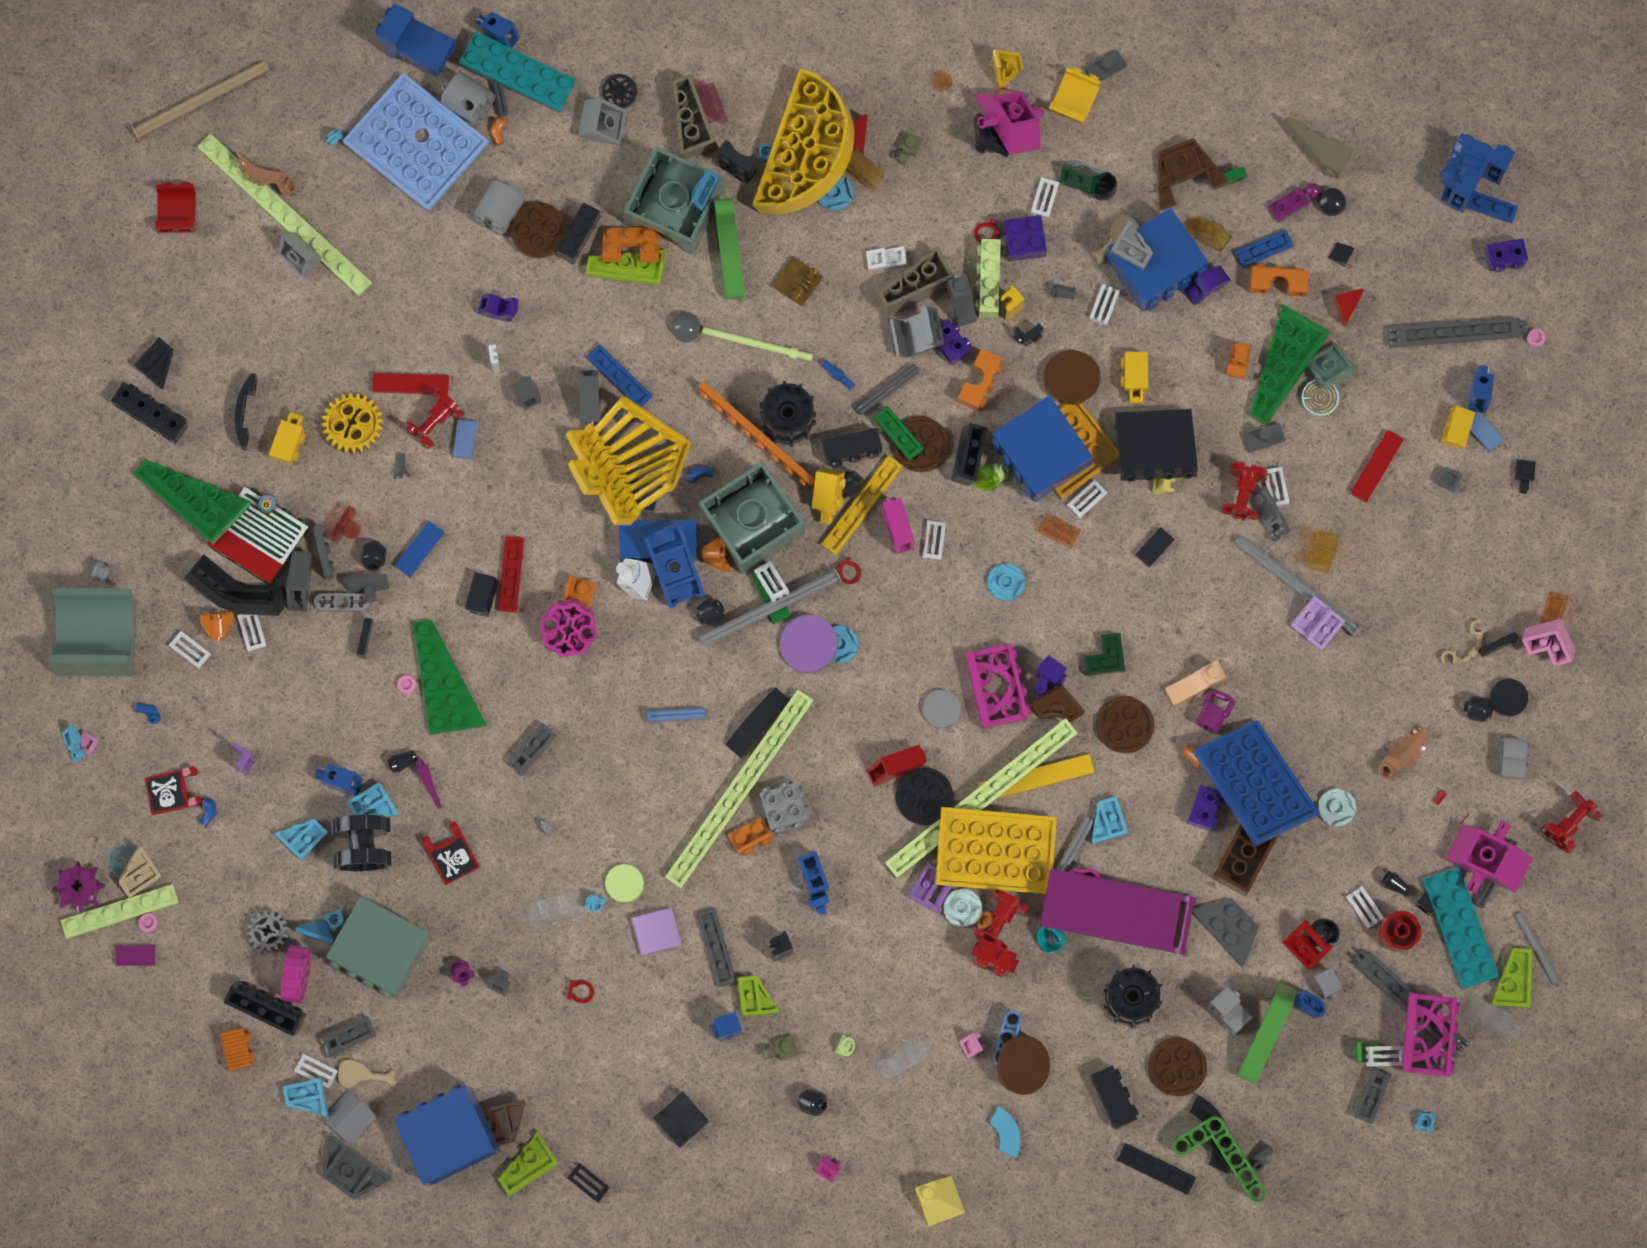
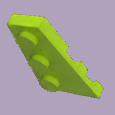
M1513 948L1511 950L1490 1006L1530 1008L1533 949Z

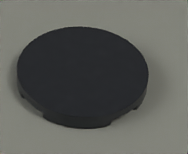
M920 768L908 772L900 780L896 789V804L900 813L908 821L917 825L934 824L940 819L941 807L951 808L953 804V789L949 780L941 772L932 768Z

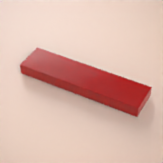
M373 373V393L432 394L436 389H439L440 394L444 392L449 395V375Z
M1390 430L1386 431L1350 492L1352 496L1367 503L1404 438Z
M505 536L498 612L517 613L524 549V538Z

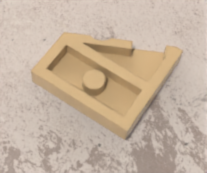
M140 845L118 879V883L130 898L162 876Z

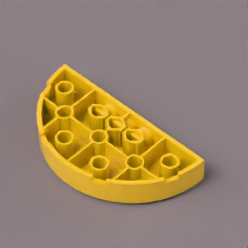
M799 69L752 204L760 214H788L810 206L836 185L850 161L854 146V125L851 113L837 91L815 73Z

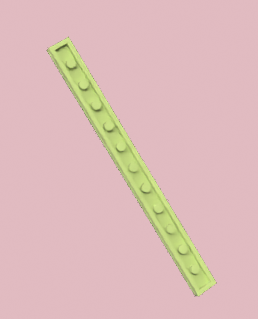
M209 134L197 146L202 153L289 233L296 232L322 257L320 261L355 294L360 296L372 284L363 273L267 185L257 186V181L249 182V175L243 176L242 172L244 170L239 169L241 163H238L239 159L212 134Z
M800 690L796 691L670 869L665 879L682 889L812 705L813 699Z
M1065 718L954 808L983 810L1078 734L1077 731ZM940 819L885 862L896 878L938 846Z

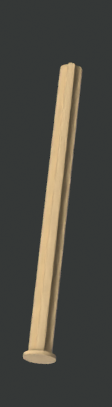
M262 61L156 117L131 128L139 140V137L263 74L269 70V67L265 61Z

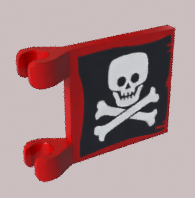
M191 766L182 770L145 778L152 816L202 805L203 798L200 796L188 798L185 777L198 774L197 768Z
M456 822L449 824L455 837L436 847L433 846L428 836L422 838V842L445 885L480 867Z

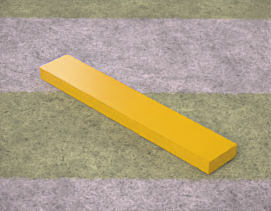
M888 455L820 545L836 556L902 470L903 465Z
M1090 754L1034 768L998 798L1093 774L1095 772ZM986 781L978 783V787L983 785Z

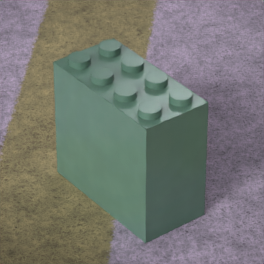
M360 896L326 958L331 968L339 972L343 969L351 979L358 981V979L363 980L362 983L373 991L375 988L379 989L381 995L390 1000L392 997L398 999L432 938L425 930Z

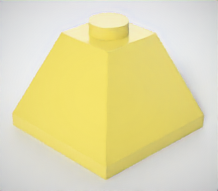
M952 1176L915 1188L928 1227L965 1213Z

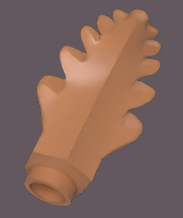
M238 153V163H241L239 169L244 170L242 172L243 176L249 175V182L257 181V186L277 183L279 191L284 196H290L294 193L295 183L288 177L286 172L278 171L274 168L265 169L262 165L257 166L248 157H245L244 154Z
M1419 727V731L1415 728L1413 729V734L1408 731L1406 733L1407 739L1402 736L1398 738L1399 744L1394 741L1390 742V754L1378 766V773L1382 778L1391 779L1403 767L1416 766L1414 758H1421L1419 750H1426V746L1423 744L1429 743L1426 739L1430 737L1428 727Z

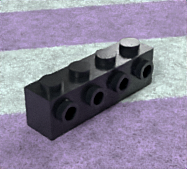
M123 382L110 400L112 405L176 445L188 428V424L185 422L187 419L179 413L176 415L171 413V409L165 404L161 403L159 405L155 403V399L149 394H141L138 392L139 388L131 383L127 385Z
M237 980L232 984L224 1000L225 1004L293 1037L300 1031L307 1016L306 1013L302 1012L301 1008L297 1006L291 1007L280 998L269 996L264 990H256L250 987V984L245 981Z

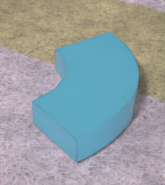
M998 1106L990 1125L997 1130L1000 1136L999 1151L1016 1159L1020 1150L1019 1129L1012 1116Z

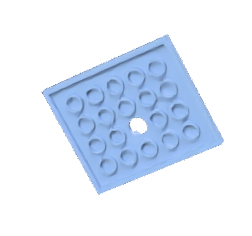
M404 73L342 141L345 146L428 212L489 144V140ZM418 130H426L429 132V139L425 142H418L415 139V133Z

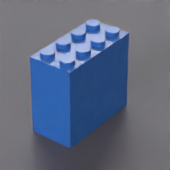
M1171 207L1136 229L1153 252L1144 270L1111 253L1110 251L1115 243L1107 248L1106 259L1143 312L1147 309L1152 311L1161 300L1168 301L1177 290H1180V292L1185 290L1190 282L1207 271L1209 264Z
M1050 395L993 432V448L998 454L1002 453L1003 462L1007 468L1013 469L1014 478L1019 484L1022 483L1024 485V492L1030 500L1034 499L1035 502H1038L1056 488H1059L1093 465V456Z
M459 1084L451 1088L450 1093L445 1095L444 1093L438 1094L433 1097L434 1101L429 1103L422 1102L415 1106L416 1110L404 1111L398 1114L399 1118L394 1120L423 1185L432 1186L501 1152L472 1087Z

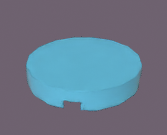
M842 176L836 185L818 200L819 204L831 211H839L846 208L853 198L851 182Z
M1010 563L997 565L989 573L987 579L988 589L996 599L1012 601L1018 598L1024 590V574L1016 565Z
M833 626L838 638V649L832 662H848L854 658L858 651L859 642L857 635L852 629L845 626Z

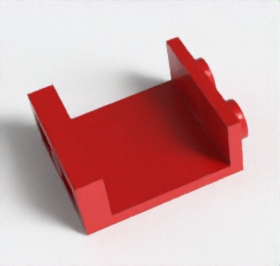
M162 182L160 185H156L158 192L157 221H155V229L157 233L195 232L196 188L194 184L190 182H180V184Z

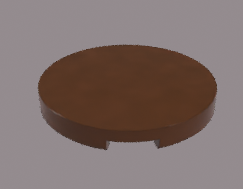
M534 203L523 206L512 219L510 227L511 239L515 247L522 254L531 258H546L555 254L567 232L566 222L561 212L547 203Z
M1075 350L1063 351L1053 356L1045 367L1043 377L1044 386L1049 394L1057 399L1058 402L1067 405L1081 404L1091 398L1097 392L1101 378L1100 370L1095 360L1086 353Z
M916 416L904 421L903 424L924 447V450L908 461L893 443V452L898 462L906 469L920 473L929 472L939 467L945 461L950 446L949 436L945 428L937 421L925 416Z
M1121 696L1111 699L1102 707L1097 716L1096 729L1101 742L1107 748L1117 753L1129 754L1139 751L1150 741L1154 731V719L1150 709L1144 703L1134 697Z
M1015 1036L1006 1041L1000 1049L998 1065H996L997 1075L1001 1084L1008 1091L1020 1095H1028L1038 1091L1046 1082L1050 1070V1059L1046 1048L1039 1040L1031 1036Z
M1175 1037L1164 1040L1155 1047L1149 1058L1148 1071L1153 1084L1160 1091L1171 1096H1185L1196 1091L1203 1083L1207 1073V1061L1203 1051L1195 1043L1185 1038Z

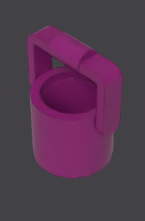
M1209 691L1201 705V712L1195 724L1212 734H1217L1224 719L1229 717L1236 701L1224 692ZM1213 696L1226 702L1229 701L1225 710L1210 703Z

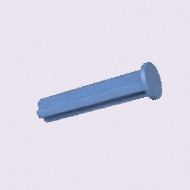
M705 708L652 711L648 709V724L656 721L704 719L706 716Z

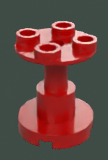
M436 389L431 394L437 403L429 410L430 416L419 428L412 422L406 421V430L413 437L417 435L422 440L421 444L428 450L431 447L434 448L435 444L427 435L438 423L443 425L450 416L460 420L465 415L463 410L458 411L456 409L458 404L444 392L440 394L439 389Z
M1243 462L1232 463L1230 473L1238 478L1236 490L1239 492L1236 504H1223L1220 512L1226 515L1233 514L1235 519L1241 518L1242 521H1246V518L1257 520L1258 512L1247 507L1250 493H1254L1257 482H1266L1268 471L1253 464L1249 467L1245 466Z
M1576 790L1570 795V798L1577 806V809L1569 818L1563 817L1557 825L1547 821L1541 828L1543 834L1547 838L1550 836L1556 842L1555 845L1566 853H1571L1575 849L1576 845L1571 838L1579 830L1577 825L1586 815L1595 821H1599L1603 817L1596 810L1598 806L1590 799L1586 801Z
M995 889L991 896L998 902L993 912L995 919L987 932L978 928H974L973 931L976 935L975 938L979 941L983 938L1007 949L1008 946L998 939L1005 923L1010 924L1015 913L1026 915L1029 906L1027 904L1022 906L1019 904L1020 899L1005 891Z

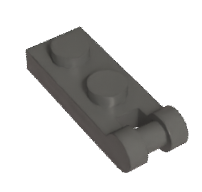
M1266 486L1249 495L1273 542H1276L1281 538L1280 536L1286 535L1291 531Z
M316 524L313 531L324 577L327 580L333 578L332 573L336 571L333 561H329L328 558L331 550L329 543L324 541L326 530L322 524Z
M541 723L510 758L507 765L511 768L514 767L517 773L523 776L557 735ZM521 757L526 760L523 765L518 761Z
M369 1017L318 1041L325 1049L324 1054L326 1058H329L377 1035ZM335 1040L338 1046L332 1048L330 1042Z
M1373 1066L1354 1114L1355 1118L1373 1124L1391 1078V1073L1381 1072L1379 1068ZM1375 1078L1382 1080L1381 1085L1374 1082Z

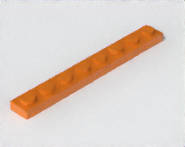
M703 381L698 386L699 395L705 401L710 400L714 404L713 408L718 413H725L728 416L727 420L733 426L738 425L742 428L741 432L748 439L752 437L756 441L755 445L762 451L764 449L770 453L769 457L775 463L780 462L787 474L790 476L794 474L798 478L797 482L803 488L808 487L812 489L814 487L815 479L707 383Z

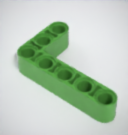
M733 198L714 200L726 300L745 298Z
M1282 982L1278 983L1268 1011L1237 1077L1256 1084L1292 1008L1297 989Z
M1211 1117L1174 1141V1152L1179 1155H1185L1213 1138L1249 1198L1254 1202H1260L1266 1198V1187L1222 1118ZM1213 1120H1218L1221 1124L1218 1131H1214L1210 1127ZM1201 1130L1204 1133L1202 1141L1194 1139L1195 1131ZM1225 1136L1231 1139V1145L1228 1148L1221 1145V1139ZM1181 1140L1187 1143V1150L1184 1152L1179 1151L1177 1148V1144ZM1235 1153L1240 1154L1242 1157L1239 1165L1233 1164L1231 1160L1232 1155ZM1245 1170L1252 1173V1180L1249 1182L1244 1181L1242 1178V1173ZM1255 1187H1259L1263 1191V1196L1259 1199L1255 1198L1252 1194Z

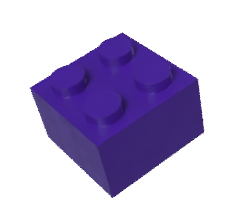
M1041 215L1004 220L1003 229L1009 262L1046 257L1047 247Z

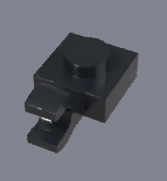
M1516 460L1514 480H1520L1519 493L1527 494V491H1529V481L1533 482L1535 479V461Z

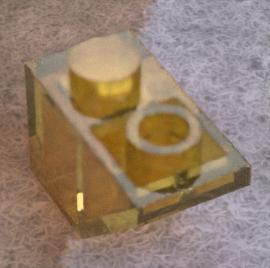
M1196 216L1186 229L1209 248L1220 252L1232 238L1221 223Z

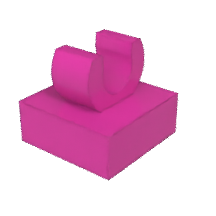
M828 1155L826 1158L823 1157L815 1173L833 1182L840 1169V1161L838 1160L835 1164L830 1161L831 1155Z

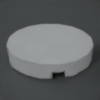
M937 690L926 697L923 703V714L925 720L930 725L936 728H946L952 726L958 720L961 714V705L959 699L953 693L947 690Z

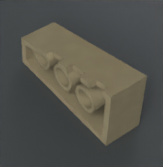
M936 246L932 249L931 253L922 257L912 268H908L903 275L894 279L878 292L879 303L887 317L947 289L948 280L954 279V275L939 247Z

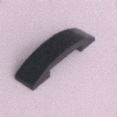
M252 373L245 381L238 395L235 407V430L243 451H247L250 433L248 428H243L248 395L255 396L258 381L256 373Z
M775 687L744 720L725 745L741 757L754 739L776 714L784 708L790 699Z

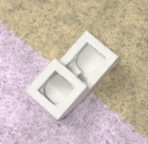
M904 246L866 251L869 270L908 266L906 248Z

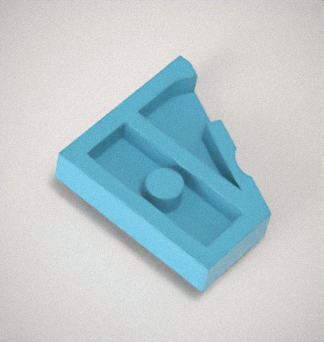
M379 782L346 802L353 815L368 814L383 815L385 817L399 815Z
M1116 796L1097 803L1092 845L1128 834Z
M315 819L275 833L301 861L329 834Z
M322 1078L283 1086L286 1106L322 1116H329Z

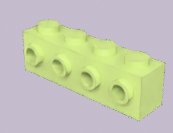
M982 239L981 245H977V256H981L980 263H977V274H980V281H976V293H979V299H976L975 311H979V317L998 318L1001 240Z

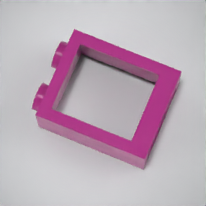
M896 497L886 499L883 503L882 513L895 554L914 549L915 540L902 499H897Z

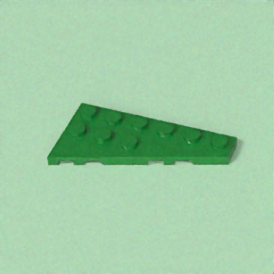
M432 619L413 622L429 734L434 735L487 726Z

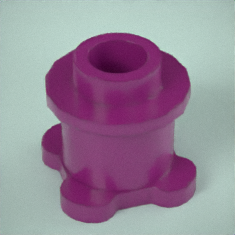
M458 960L451 966V979L453 982L460 983L461 986H467L468 981L475 976L474 971L470 970L469 964L464 960Z

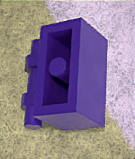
M1049 655L1036 671L1035 677L1039 681L1036 684L1035 694L1038 697L1046 693L1047 686L1053 689L1061 685V683L1063 684L1067 677L1065 674L1067 668Z

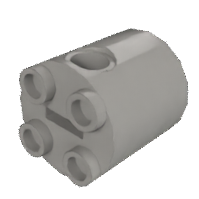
M462 72L457 73L452 79L448 77L441 87L443 91L441 104L474 124L479 119H484L483 116H486L488 113L486 108L496 98L492 91Z
M492 181L473 213L477 218L475 222L482 227L486 225L491 227L492 232L499 236L505 233L525 201L518 186L510 181Z

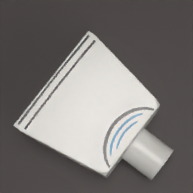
M625 559L616 567V571L619 573L617 585L631 598L647 600L656 575L654 565L633 559Z

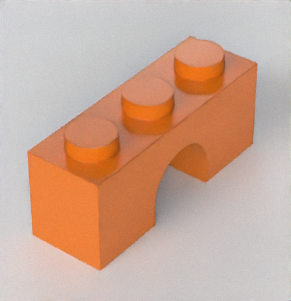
M1263 264L1252 266L1249 293L1268 294L1270 284L1278 280L1284 282L1287 286V296L1306 297L1309 271L1300 267L1285 269L1284 266L1269 268Z
M981 348L973 365V370L982 374L983 381L977 385L965 381L957 398V403L977 412L980 407L984 408L988 399L985 395L987 391H992L996 382L993 380L995 374L999 375L1003 368V364H1001L1002 357Z

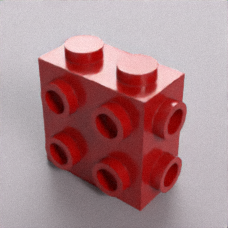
M983 938L980 943L976 941L971 953L974 956L972 961L976 962L975 966L984 970L986 967L993 970V974L1001 978L1004 975L1008 977L1009 973L1014 974L1019 962L1016 959V953Z

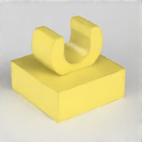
M1154 479L1153 494L1174 492L1175 489L1170 488V483L1175 482V479Z

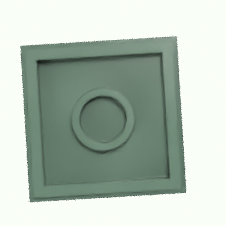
M1336 342L1316 353L1307 366V369L1323 390L1356 372V368Z

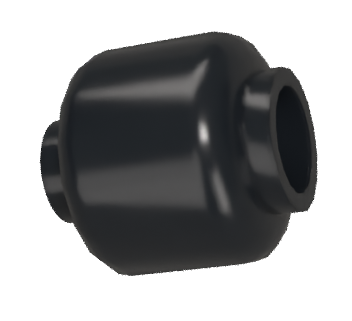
M854 470L852 472L845 471L844 479L846 484L842 490V497L855 498L864 488V479Z
M379 541L366 543L363 545L360 561L366 569L378 570L385 564L387 550Z
M708 598L697 606L698 614L696 617L701 624L705 623L708 626H712L724 618L725 608L718 599Z
M1472 696L1469 701L1465 702L1464 712H1467V718L1470 720L1486 722L1487 719L1492 717L1494 705L1491 704L1488 698Z
M806 1089L799 1095L798 1105L803 1113L811 1116H820L827 1109V1097L820 1091Z

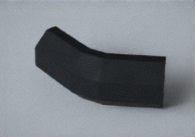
M205 554L202 555L184 577L186 581L215 605L235 614L279 616L284 609L285 586L247 585L232 578Z

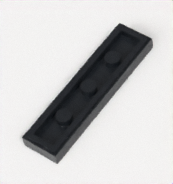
M1127 1143L1124 1144L1117 1159L1118 1162L1185 1195L1189 1194L1196 1179L1195 1176Z

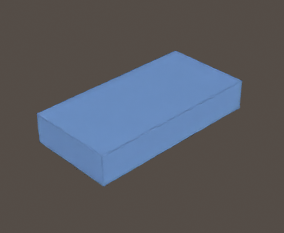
M1479 412L1475 414L1470 433L1490 453L1504 438Z
M462 419L457 421L453 457L472 459L477 421Z

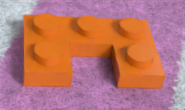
M603 227L602 262H621L622 247H640V262H659L660 232L647 227Z

